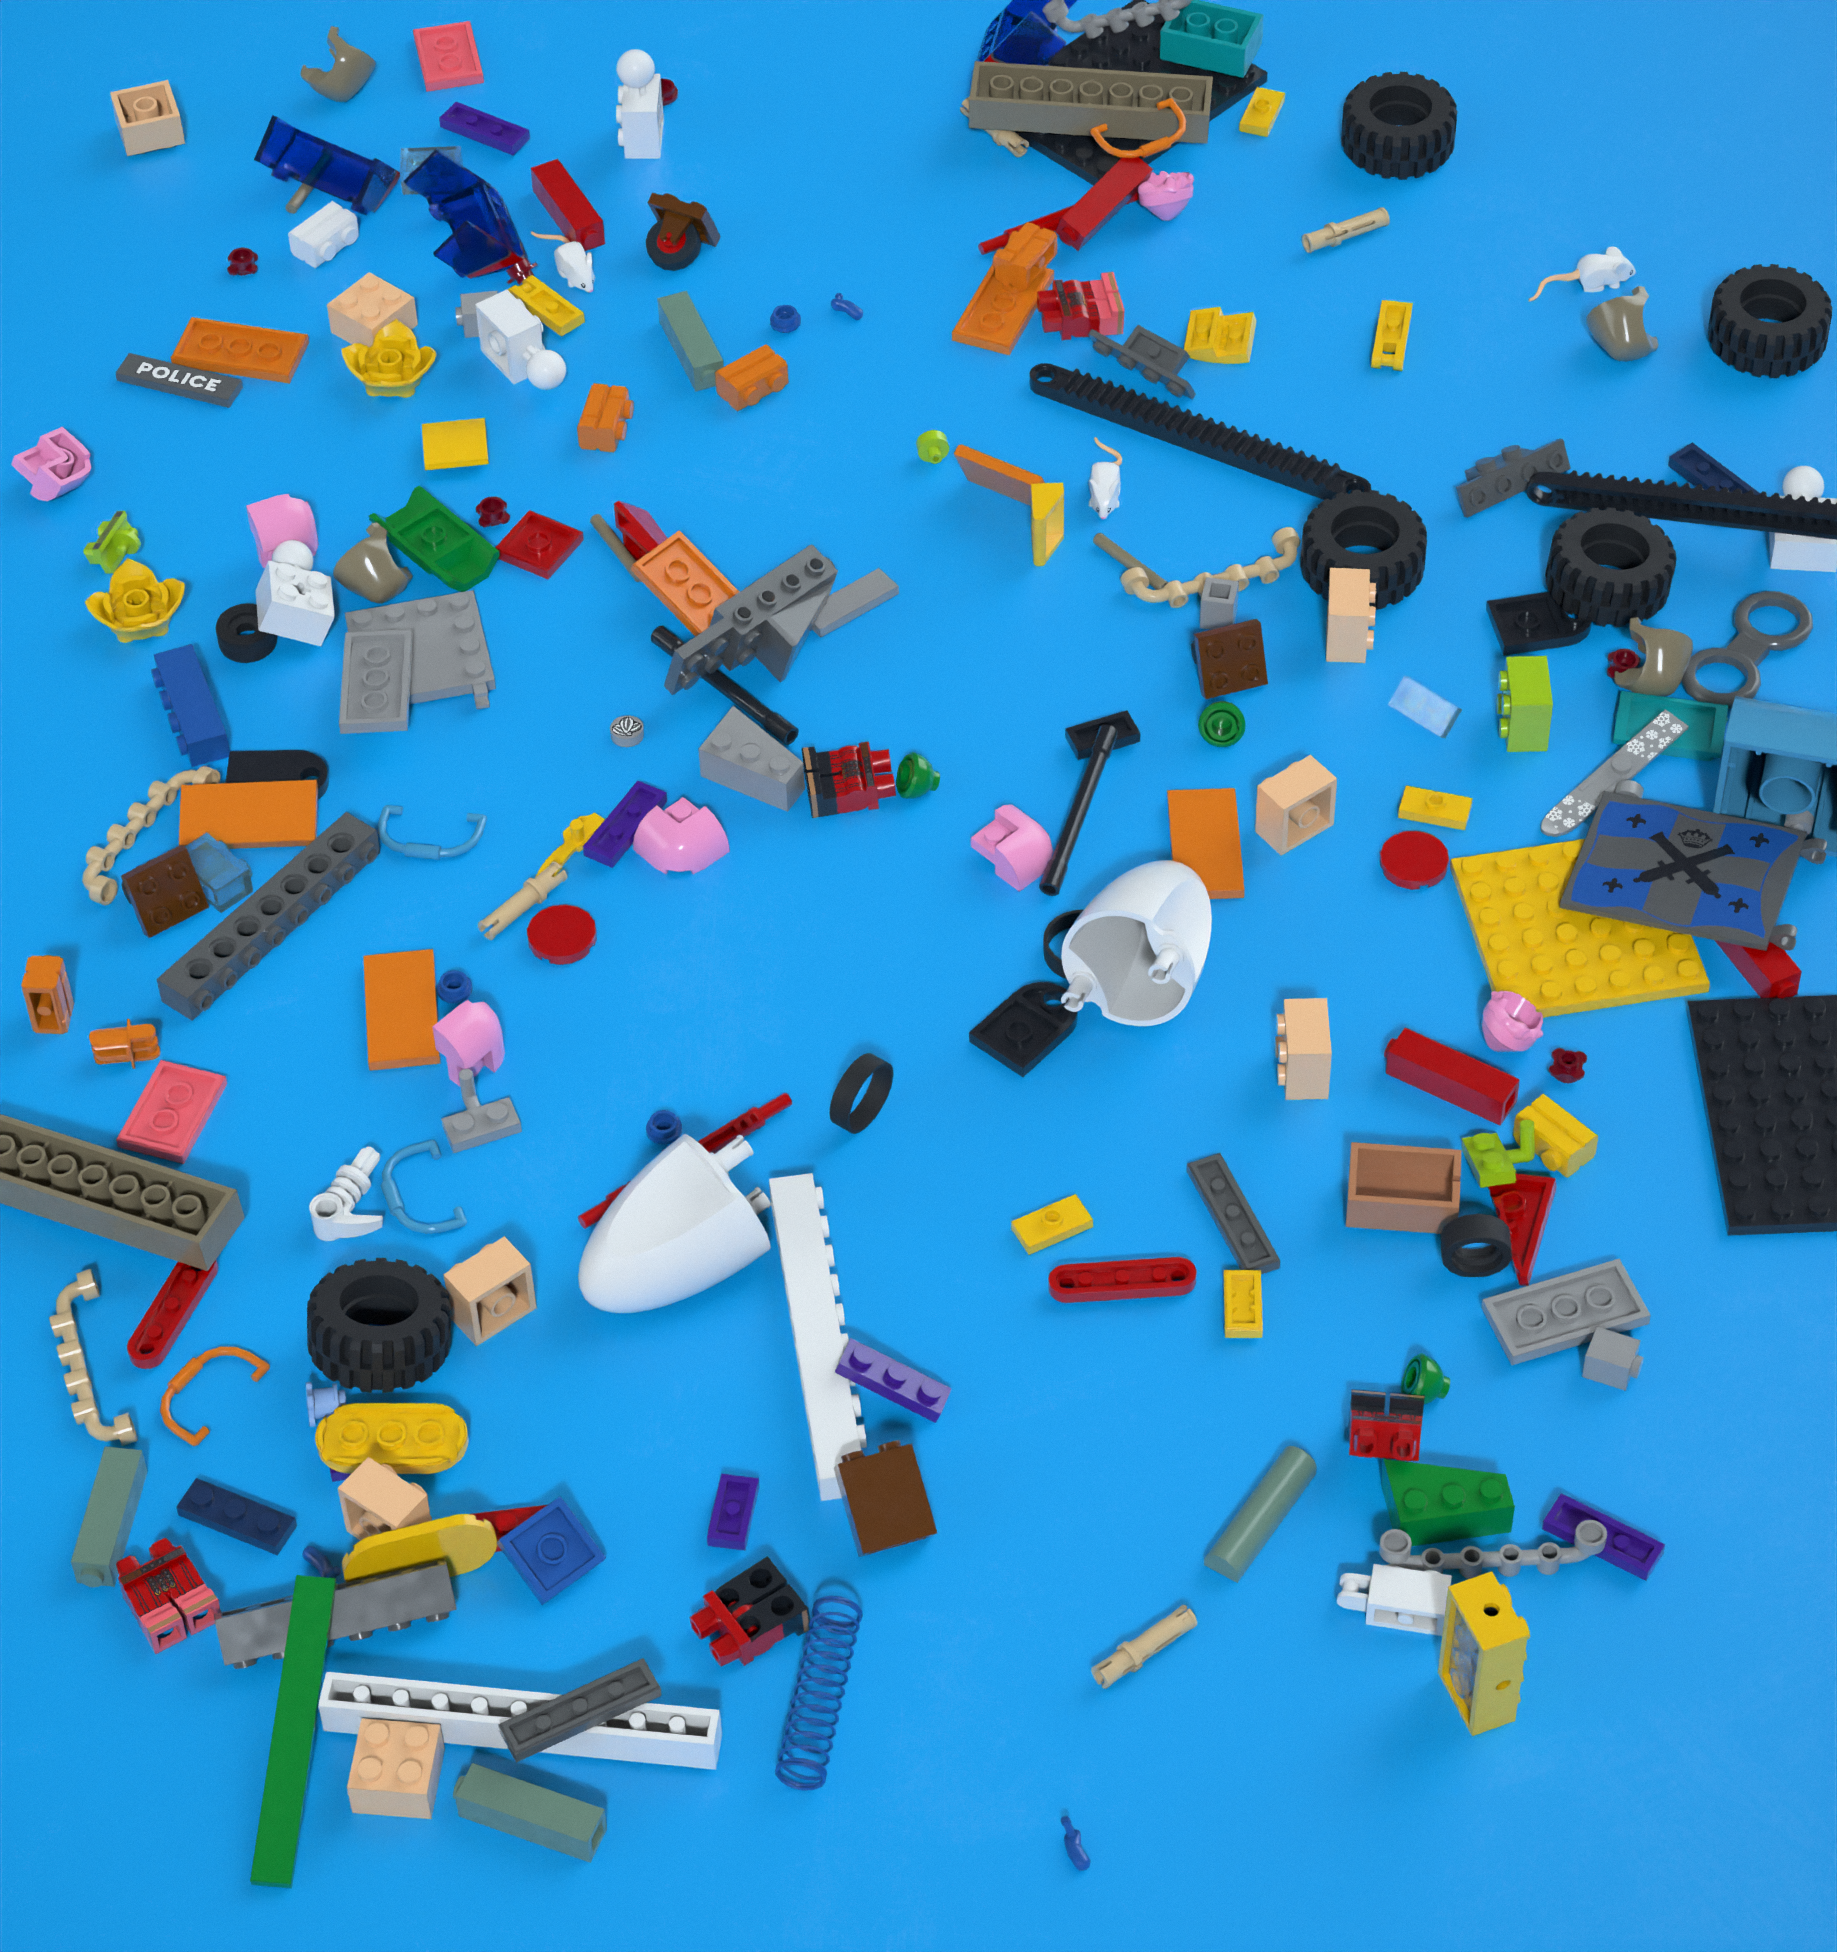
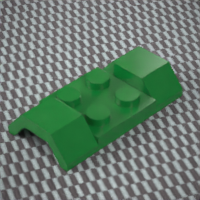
M420 485L414 488L406 506L390 516L384 518L375 513L369 515V521L372 523L378 522L381 527L387 530L386 535L389 537V541L429 575L433 573L448 587L460 592H465L487 579L500 556L499 551Z

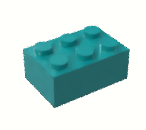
M1192 0L1187 7L1179 9L1180 14L1175 19L1165 22L1160 33V59L1176 64H1184L1203 70H1211L1244 78L1262 44L1264 14L1201 0Z

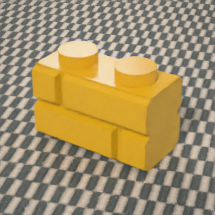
M1542 1094L1531 1103V1106L1528 1105L1516 1115L1513 1129L1515 1141L1520 1146V1122L1532 1120L1535 1131V1154L1541 1157L1543 1164L1549 1170H1557L1569 1178L1579 1170L1580 1166H1584L1594 1158L1598 1135L1546 1095Z

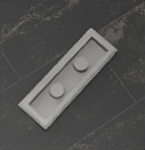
M880 568L872 571L829 595L827 603L819 614L812 630L819 637L825 636L898 595L899 586Z

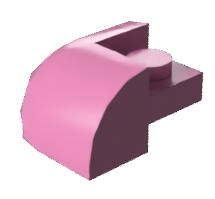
M60 427L40 436L37 446L15 455L11 466L33 485L30 495L38 500L49 501L78 488L85 481L91 471L89 460L91 454L65 428Z
M283 494L246 506L250 530L255 537L258 559L263 568L266 567L268 561H272V554L275 548L284 541H300L310 549L313 556L316 554L319 546L313 512L307 501L304 502L302 499L291 498L289 494Z
M684 797L665 810L656 805L640 822L633 842V850L654 868L665 874L670 870L676 872L691 871L693 875L704 870L730 852L727 836L714 814L706 806L699 810Z
M1012 804L1003 805L996 809L995 820L971 837V847L995 864V874L1019 892L1045 873L1048 862L1052 859L1053 855L1051 840L1045 829Z
M467 1000L432 1027L436 1050L443 1054L447 1060L449 1079L459 1087V1072L461 1070L470 1069L473 1072V1077H475L482 1067L486 1066L495 1073L503 1063L505 1049L500 1021L486 1002L472 1003Z

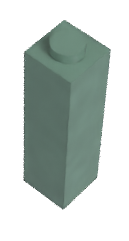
M687 291L657 298L659 322L695 392L716 386L715 372L724 367L723 359Z
M104 1447L71 1559L77 1583H82L89 1587H99L101 1585L115 1587L118 1577L116 1563L123 1559L148 1472L142 1450Z
M474 1763L471 1764L466 1776L459 1777L454 1787L453 1798L456 1799L459 1817L590 1863L607 1831L605 1810L603 1808Z

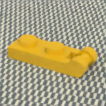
M533 275L525 278L520 286L514 285L507 289L516 299L522 300L526 309L533 316L536 315L542 323L561 337L585 323L584 313Z
M1382 300L1371 368L1381 369V366L1393 367V370L1403 371L1413 303ZM1383 351H1384V352H1389V353H1393V352H1394L1395 355H1394V354H1385V353H1383Z

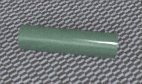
M1287 1446L1209 1551L1204 1560L1205 1566L1237 1583L1316 1475V1463L1308 1453L1294 1446Z

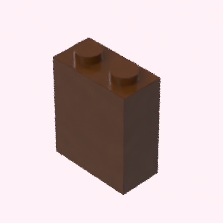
M900 1440L888 1442L878 1446L879 1453L868 1456L864 1455L863 1450L841 1456L842 1463L837 1464L833 1468L858 1557L933 1537L937 1534L912 1443L901 1446Z

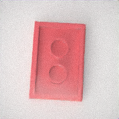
M470 21L413 30L426 92L484 83Z
M160 1060L116 1139L118 1147L184 1164L227 1085L226 1076Z

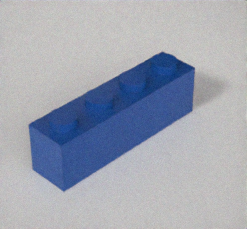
M192 644L154 654L156 668L151 669L155 687H162L163 691H159L164 711L171 710V713L167 714L173 733L179 732L180 736H176V741L181 756L187 755L192 767L229 757L230 750L227 735Z

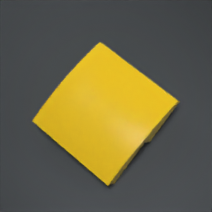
M1221 307L1191 310L1184 350L1189 354V358L1194 360L1223 364L1249 363L1257 322L1254 312L1224 316Z
M485 418L422 424L425 470L489 464Z

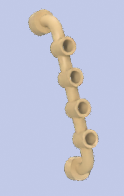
M1282 528L1273 535L1272 543L1279 554H1284L1283 556L1272 559L1270 556H1264L1258 559L1255 564L1245 567L1234 564L1229 566L1224 572L1214 575L1204 572L1196 576L1194 580L1184 583L1174 580L1158 590L1147 588L1149 579L1144 569L1140 567H1134L1125 571L1120 581L1127 594H1135L1141 600L1150 603L1168 600L1172 608H1179L1188 602L1187 595L1199 593L1200 597H1202L1206 577L1239 581L1238 592L1248 587V579L1259 576L1264 584L1276 581L1280 575L1279 571L1290 567L1296 560L1297 548L1301 540L1294 528Z
M202 766L197 771L187 770L177 773L166 784L156 780L150 785L148 790V797L151 800L146 805L134 802L129 807L127 817L130 822L125 827L113 824L107 832L109 844L104 849L92 846L86 854L88 866L83 872L82 882L89 891V897L92 901L106 906L114 900L118 890L117 882L106 876L99 875L102 870L105 872L109 871L114 865L116 855L123 848L130 849L133 846L136 834L143 827L148 828L153 825L156 813L164 805L170 806L175 801L177 791L181 788V785L191 783L193 785L219 784L220 773L217 770Z
M91 1269L76 1273L78 1281L67 1285L59 1293L56 1300L57 1314L50 1316L49 1320L55 1337L63 1336L64 1343L56 1345L62 1366L70 1365L71 1372L63 1374L70 1396L74 1394L78 1396L79 1401L71 1403L77 1425L85 1423L89 1434L97 1440L108 1442L120 1439L122 1446L138 1441L129 1413L113 1417L115 1424L113 1426L107 1427L100 1423L99 1411L94 1400L91 1380L84 1361L85 1356L71 1310L72 1300L80 1295H83L85 1301L100 1297L94 1274Z

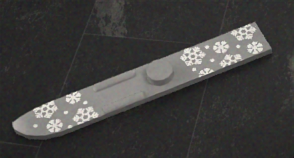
M1665 709L1560 801L1545 816L1541 824V832L1546 836L1558 837L1566 835L1577 828L1597 810L1604 791L1615 793L1619 781L1631 780L1687 731L1689 726Z

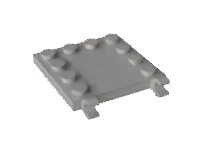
M473 590L345 613L348 632L411 629L413 643L409 704L473 693L476 709L490 707L488 690L496 689L495 679Z

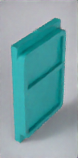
M1621 691L1618 713L1615 716L1614 744H1620L1622 748L1666 709L1689 727L1687 731L1659 755L1711 761L1714 757L1721 758L1725 726L1728 721V705Z

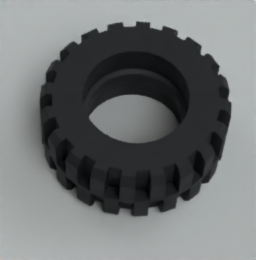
M1400 71L1399 74L1386 72L1379 77L1376 75L1371 76L1366 82L1361 81L1346 97V102L1343 106L1341 136L1344 152L1360 169L1365 168L1366 172L1371 175L1379 174L1382 178L1398 177L1399 180H1407L1411 176L1415 178L1423 177L1425 172L1430 174L1436 171L1439 165L1442 166L1453 153L1458 112L1455 100L1444 86L1440 87V84L1433 79H1425L1424 75L1417 73L1416 75H1409L1408 72Z
M1762 264L1753 265L1751 269L1744 267L1737 270L1735 275L1730 274L1725 278L1714 292L1708 327L1709 341L1712 344L1713 350L1718 356H1721L1723 362L1728 366L1734 365L1735 369L1739 372L1745 373L1747 371L1752 373V376L1760 378L1761 375H1767L1770 378H1779L1780 375L1785 374L1787 377L1793 376L1798 373V370L1803 372L1810 368L1812 364H1815L1822 357L1823 352L1826 350L1833 308L1831 306V299L1817 280L1813 282L1810 275L1805 272L1802 274L1798 273L1796 268L1789 266L1787 269L1781 268L1778 264H1770L1768 267H1762ZM1758 319H1771L1782 323H1770Z
M1351 490L1350 494L1344 495L1343 492L1335 494L1332 500L1327 498L1318 505V508H1314L1304 523L1301 551L1302 574L1308 584H1310V587L1318 595L1322 593V598L1328 601L1330 568L1370 569V583H1376L1375 603H1369V606H1374L1378 610L1385 608L1389 603L1395 605L1403 600V596L1408 597L1413 593L1423 578L1427 547L1426 526L1422 523V518L1415 510L1412 511V507L1403 500L1401 502L1397 501L1396 496L1387 493L1385 496L1375 490H1370L1369 493L1361 492V490ZM1370 546L1380 549L1382 552L1359 554L1348 551L1345 548Z
M1609 507L1605 510H1599L1598 508L1589 509L1585 514L1581 511L1574 514L1571 519L1565 520L1554 533L1545 573L1546 585L1558 605L1563 604L1562 607L1567 613L1578 615V619L1584 622L1592 619L1593 622H1596L1597 626L1603 627L1606 624L1614 625V627H1624L1627 623H1630L1631 618L1639 617L1641 622H1643V619L1648 620L1656 615L1666 604L1676 567L1677 558L1673 548L1674 545L1668 535L1664 536L1665 532L1657 524L1652 525L1650 519L1643 515L1638 517L1632 511L1625 510V512L1616 511V508ZM1600 565L1614 566L1622 570L1610 569Z
M376 1258V1261L366 1262V1259L356 1260L354 1265L348 1266L344 1264L337 1267L334 1274L329 1272L310 1293V1299L307 1302V1347L309 1355L312 1357L314 1365L320 1371H323L327 1378L333 1382L336 1380L340 1381L343 1387L351 1390L353 1387L360 1388L361 1392L372 1393V1390H382V1393L393 1392L395 1388L400 1387L405 1390L413 1387L416 1381L422 1383L430 1378L433 1372H436L443 1365L445 1358L449 1354L451 1338V1303L449 1302V1294L433 1274L427 1275V1271L416 1264L412 1267L408 1265L407 1261L396 1259V1262L387 1261L386 1258ZM370 1324H389L388 1326H369Z

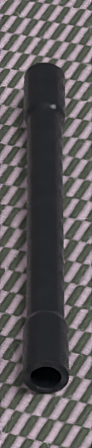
M664 626L657 627L651 634V642L671 657H673L676 649L684 645L680 638ZM718 669L711 674L706 672L700 676L760 722L767 731L784 744L789 745L797 738L798 728L778 713L771 711Z
M1101 725L1091 748V756L1052 859L1048 862L1039 886L1040 890L1046 895L1056 896L1060 892L1068 870L1070 857L1106 761L1110 758L1118 737V731L1113 726Z

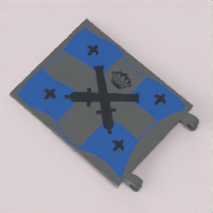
M1604 791L1560 901V908L1767 951L1769 942H1772L1779 948L1790 951L1796 945L1797 928L1791 924L1775 926L1799 857L1802 856L1814 864H1822L1826 858L1827 842L1820 838L1806 840L1807 831Z

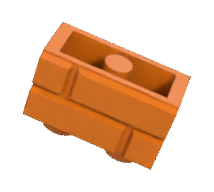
M1029 222L1025 223L1018 232L1013 231L1008 244L1004 249L999 248L993 257L997 281L1007 285L1011 283L1013 287L1023 291L1028 289L1057 255L1056 233L1046 228L1040 229L1038 225Z
M765 344L715 372L716 391L726 402L728 401L729 405L738 412L748 405L753 406L757 404L760 399L772 392L781 391L789 383L788 365L781 356L775 354V351Z
M597 383L591 385L577 426L578 442L581 449L596 450L598 448L600 451L614 453L619 440H625L627 433V423L625 421L626 419H632L634 402L629 400V392L626 387L615 385L609 387L606 384Z
M32 955L28 957L25 968L26 973H24L21 984L32 1029L36 1033H67L74 1001L63 958L51 955Z

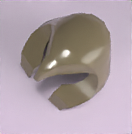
M331 26L327 36V44L330 47V53L335 59L332 70L324 72L322 68H307L306 65H303L300 74L302 79L317 93L330 100L342 103L350 100L362 88L375 69L376 63L365 52L347 44L338 36L339 28Z
M1637 286L1632 290L1633 296H1621L1603 302L1593 308L1586 316V324L1593 338L1612 358L1618 361L1627 362L1640 359L1656 351L1659 346L1657 337H1652L1646 333L1643 325V307L1649 298L1645 287Z
M377 522L371 523L366 529L370 537L358 542L339 559L333 570V575L347 590L371 602L385 603L406 589L408 583L412 580V574L407 567H397L386 543L387 530Z
M1639 617L1631 618V638L1638 643V649L1646 655V662L1640 668H1629L1622 673L1616 671L1615 683L1619 687L1634 693L1662 697L1671 695L1678 688L1689 665L1693 651L1692 639L1686 634L1675 630L1654 629L1643 626Z

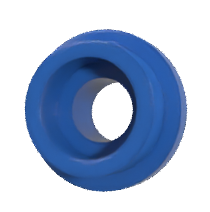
M791 305L777 306L770 316V325L778 332H792L801 324L800 314Z
M457 970L448 971L441 976L437 984V993L440 999L447 1003H460L471 995L472 983L463 972Z
M662 1110L650 1117L646 1125V1133L648 1138L656 1144H671L681 1136L682 1124L674 1113Z

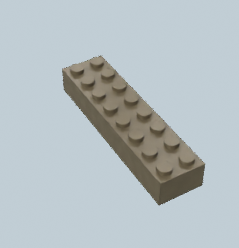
M975 61L969 98V128L1092 136L1090 133L1092 128L1106 123L1108 130L1100 133L1102 137L1158 140L1165 136H1172L1179 127L1177 116L1170 107L1158 110L1156 105L1158 102L1172 98L1183 111L1187 121L1186 131L1176 142L1207 144L1213 77Z
M0 1114L1 1204L205 1271L210 1269L245 1218L236 1189Z

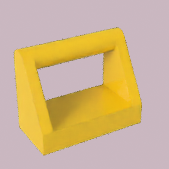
M1064 483L1031 484V536L1033 563L1036 566L1045 565L1064 539Z

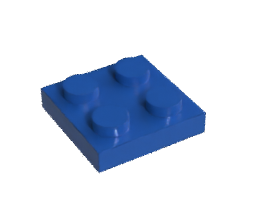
M561 1496L497 1541V1545L541 1605L547 1603L606 1559Z

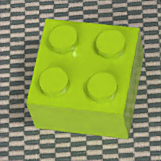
M1547 656L1506 657L1505 670L1499 671V690L1503 692L1496 696L1497 714L1503 715V718L1499 719V737L1505 738L1507 752L1547 751L1553 709Z

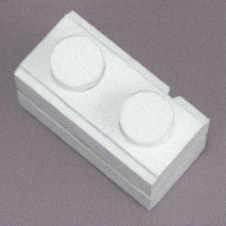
M331 201L288 233L293 256L302 261L305 260L307 264L314 268H317L325 261H330L337 252L347 245H352L359 237L357 217L354 213L347 209L343 210L342 206Z

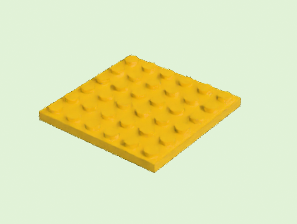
M1585 839L1451 859L1450 870L1492 992L1508 991L1521 995L1536 1007V1012L1543 1014V1018L1709 992L1710 982L1692 935L1560 908V901Z

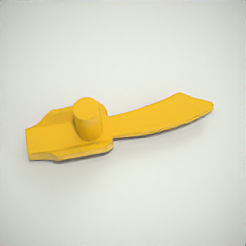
M594 812L591 815L579 816L577 819L572 820L570 826L563 831L564 844L545 860L535 877L549 867L552 862H557L563 867L575 851L580 852L583 850L584 844L605 819ZM561 867L560 869H558V870L552 875V877H555L556 875H558L559 872H560V870L562 869V867Z

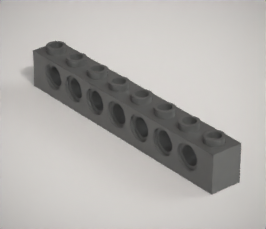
M345 812L157 978L161 1001L191 1021L203 1011L208 1010L218 997L226 990L231 989L247 971L256 967L265 955L274 947H278L294 929L303 925L313 912L321 905H325L331 896L341 887L350 883L360 870L376 859L378 854H380L377 830Z

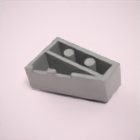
M734 706L699 748L701 777L788 812L805 790L803 762Z

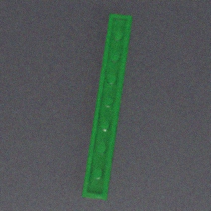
M296 1575L250 1878L251 1885L292 1888L337 1584L336 1578Z

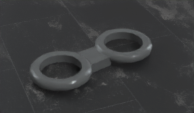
M1764 591L1752 594L1740 602L1734 613L1735 628L1739 632L1738 636L1726 648H1710L1699 651L1691 656L1682 679V685L1687 693L1699 702L1728 705V709L1732 708L1735 696L1753 699L1761 686L1760 671L1757 667L1769 655L1770 650L1783 651L1795 648L1808 639L1813 629V620L1807 606L1792 595L1776 591ZM1777 606L1787 609L1794 614L1799 622V626L1790 634L1771 636L1761 633L1752 627L1748 616L1757 608ZM1726 663L1742 671L1747 682L1738 691L1716 693L1700 685L1695 674L1704 665Z

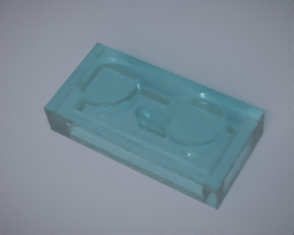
M1408 676L1403 677L1388 704L1445 739L1462 711L1458 706Z

